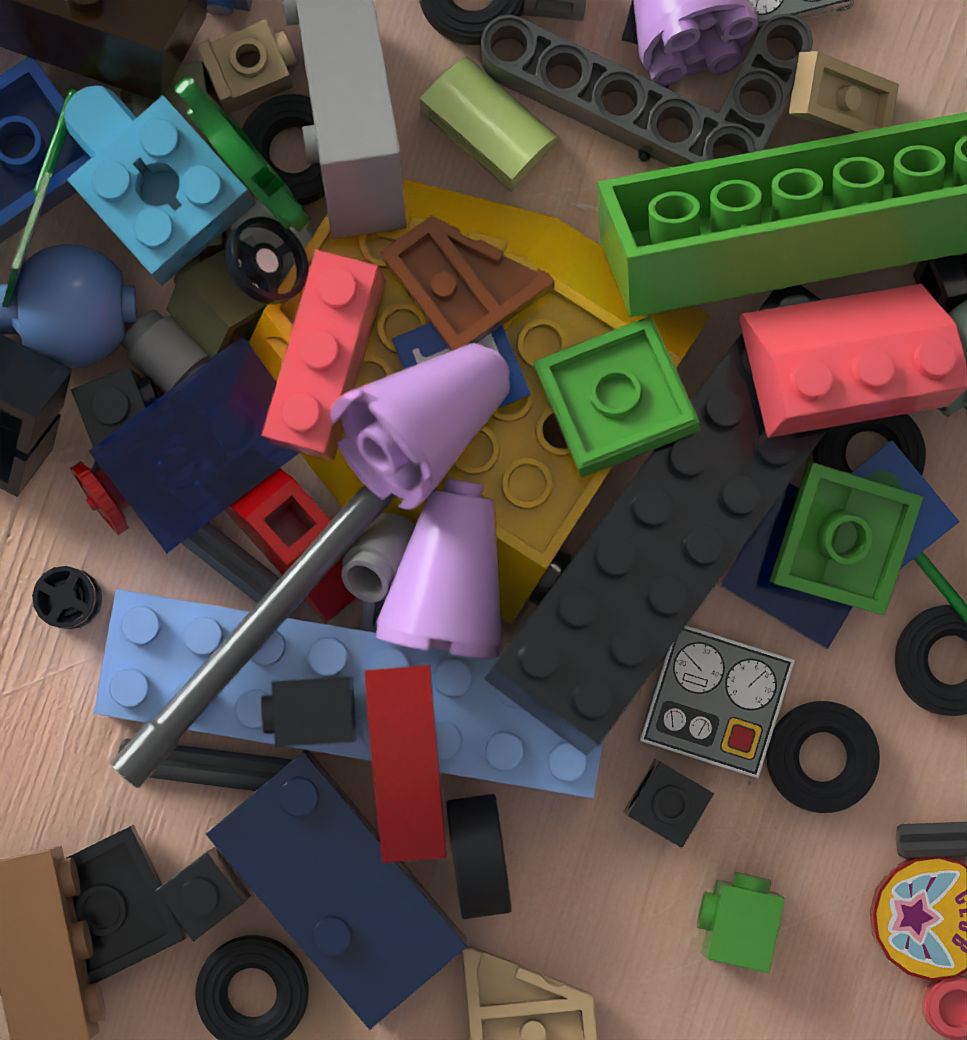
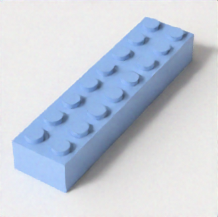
M116 589L93 714L145 723L155 718L250 611ZM287 618L188 728V730L275 744L274 733H263L261 718V696L272 695V681L353 677L357 741L286 747L372 761L364 670L431 665L440 773L594 799L603 744L602 741L587 756L485 681L484 678L502 654H499L498 658H478L452 655L450 650L431 647L427 651L378 639L374 632Z

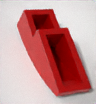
M431 665L364 670L382 863L446 858Z

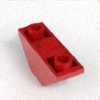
M251 445L204 484V488L281 575L291 567L331 522L329 517L293 477ZM345 554L304 599L325 624L357 598L349 592L342 580Z

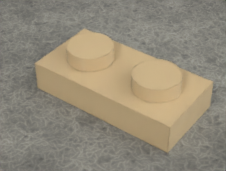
M819 51L799 52L789 114L844 135L890 127L893 122L899 84Z

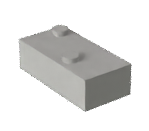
M283 0L287 26L299 24L314 120V125L303 126L302 130L307 163H320L331 238L335 239L407 228L400 151L374 0Z

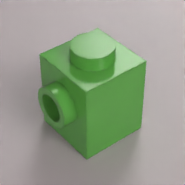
M735 872L733 883L717 879L714 893L704 892L698 913L697 928L706 930L701 951L706 959L769 973L785 901L783 896L770 891L772 880Z

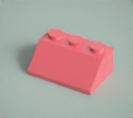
M922 284L742 313L739 316L767 438L948 407L967 390V364L957 325Z

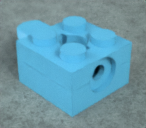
M99 85L81 89L67 103L64 113L67 129L75 141L91 157L90 160L67 179L68 182L161 286L255 205L244 184L163 95L139 117H136L113 91Z

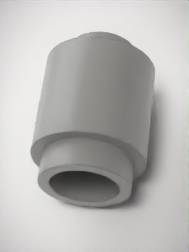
M151 310L140 317L126 332V336L121 344L129 352L128 360L146 378L150 377L152 383L168 399L180 392L190 400L198 395L212 379L213 373L209 370L212 360L172 316L163 317L157 310Z
M381 513L347 551L343 559L342 580L349 592L355 597L367 602H378L387 597L416 526L411 520L397 513Z

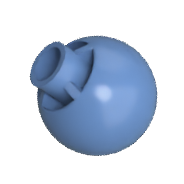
M77 244L54 245L42 249L29 257L22 265L8 308L2 306L7 284H0V334H19L24 346L69 369L87 367L108 357L124 340L126 336V323L137 322L135 285H124L123 274L119 267L103 253L87 246Z

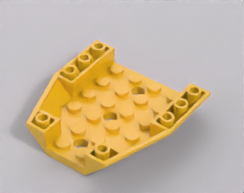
M402 178L407 228L332 239L327 214L304 248L308 259L309 271L315 250L317 249L377 265L386 279L355 389L404 370L392 338L429 323L381 259L380 252L430 216H434L458 228L462 235L472 240H482L504 251V256L536 272L539 268L549 273L555 281L554 289L503 324L531 396L495 410L434 488L444 490L446 478L484 485L482 497L494 499L501 619L511 625L613 467L610 466L581 478L569 449L555 448L545 440L543 425L554 414L535 372L533 361L652 316L676 369L710 318V315L693 305L667 310L658 314H646L630 318L603 247L562 220L550 215ZM296 263L277 289L278 294L287 293L294 286L297 274ZM304 288L287 302L277 305L268 304L235 371L267 413L269 412ZM344 430L342 432L341 439L346 436ZM339 446L334 462L300 453L342 508L364 485L346 462ZM396 497L382 512L400 514L416 525L426 499L412 509H403L398 506L404 499Z

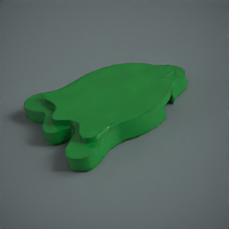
M190 76L188 78L185 77L174 88L190 108L186 113L205 134L222 158L286 230L292 227L301 232L310 224L312 219L293 197L292 191L257 150L242 128L227 112L224 113L209 94L206 95Z

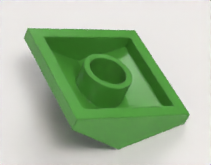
M808 461L770 582L885 616L924 497Z

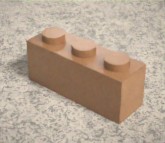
M62 846L0 859V992L10 1040H91L100 1032L98 1022L105 1021L106 1019L101 987L99 983L90 984L85 959L93 957L90 930L85 920L77 921L72 896L80 894L77 867L72 857L64 859Z

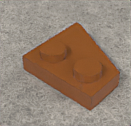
M430 216L380 252L381 259L450 351L471 343L477 344L555 288V281L549 273L539 268L536 272L504 256V251L482 240H472L462 235L458 228L434 216Z

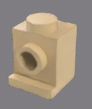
M266 19L210 43L208 40L196 44L225 113L230 114L293 87L287 69L297 65V60L284 30L272 34ZM257 51L261 55L260 61L254 67L246 68L238 63L240 57Z

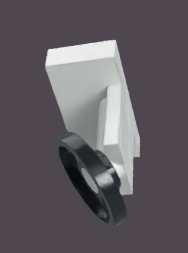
M253 195L252 199L255 205L231 225L233 231L228 237L225 248L227 267L235 283L249 297L264 304H282L296 296L306 284L309 265L304 248L315 232L310 225L306 226L301 232L292 227L286 230L269 209ZM296 263L297 274L294 286L289 292L278 294L277 289Z

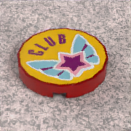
M948 857L908 858L892 869L887 876H884L875 889L869 911L873 937L886 958L908 975L929 981L957 978L967 972V865Z

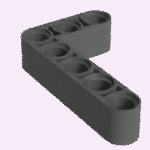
M779 14L768 19L760 28L719 113L522 17L514 15L499 16L490 21L486 26L481 39V59L485 72L496 82L637 151H645L651 155L650 157L670 167H677L714 160L712 150L719 145H732L741 154L762 151L793 89L799 52H811L813 38L807 23L798 16ZM778 37L787 39L795 47L797 56L791 60L783 61L776 59L767 49L766 42ZM510 38L521 43L525 53L519 59L507 62L496 57L492 48L500 40ZM566 65L576 70L580 80L571 88L562 89L550 83L546 74L555 66ZM747 91L760 92L769 101L770 111L761 115L751 114L742 107L739 96ZM610 92H623L631 97L635 108L626 115L618 116L611 114L602 104L603 97ZM666 118L679 119L688 128L689 137L682 142L673 143L666 141L659 134L657 124Z

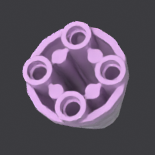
M633 0L639 57L643 67L649 72L652 81L661 86L671 85L683 77L707 70L712 74L719 75L735 69L744 59L741 49L750 42L758 29L759 17L755 7L749 0Z

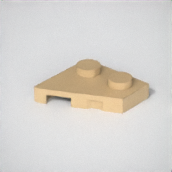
M466 947L463 950L471 1040H597L592 993L475 947Z

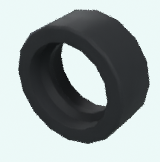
M495 794L447 800L448 826L462 918L470 919L510 913L512 907Z

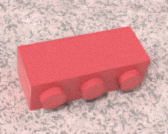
M315 250L262 432V436L271 444L334 462L338 449L337 442L341 439L343 427L341 419L332 425L330 411L333 403L344 394L355 390L386 283V279L377 265Z

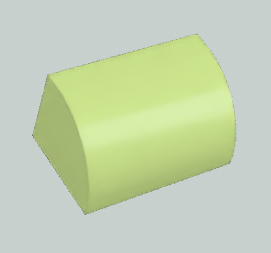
M464 57L454 63L419 98L421 113L510 192L514 190L559 140V137L469 57Z

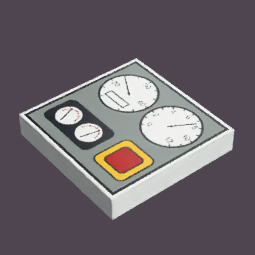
M685 626L665 654L638 741L759 778L795 660Z

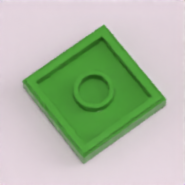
M652 316L533 361L535 372L581 478L700 431V421Z

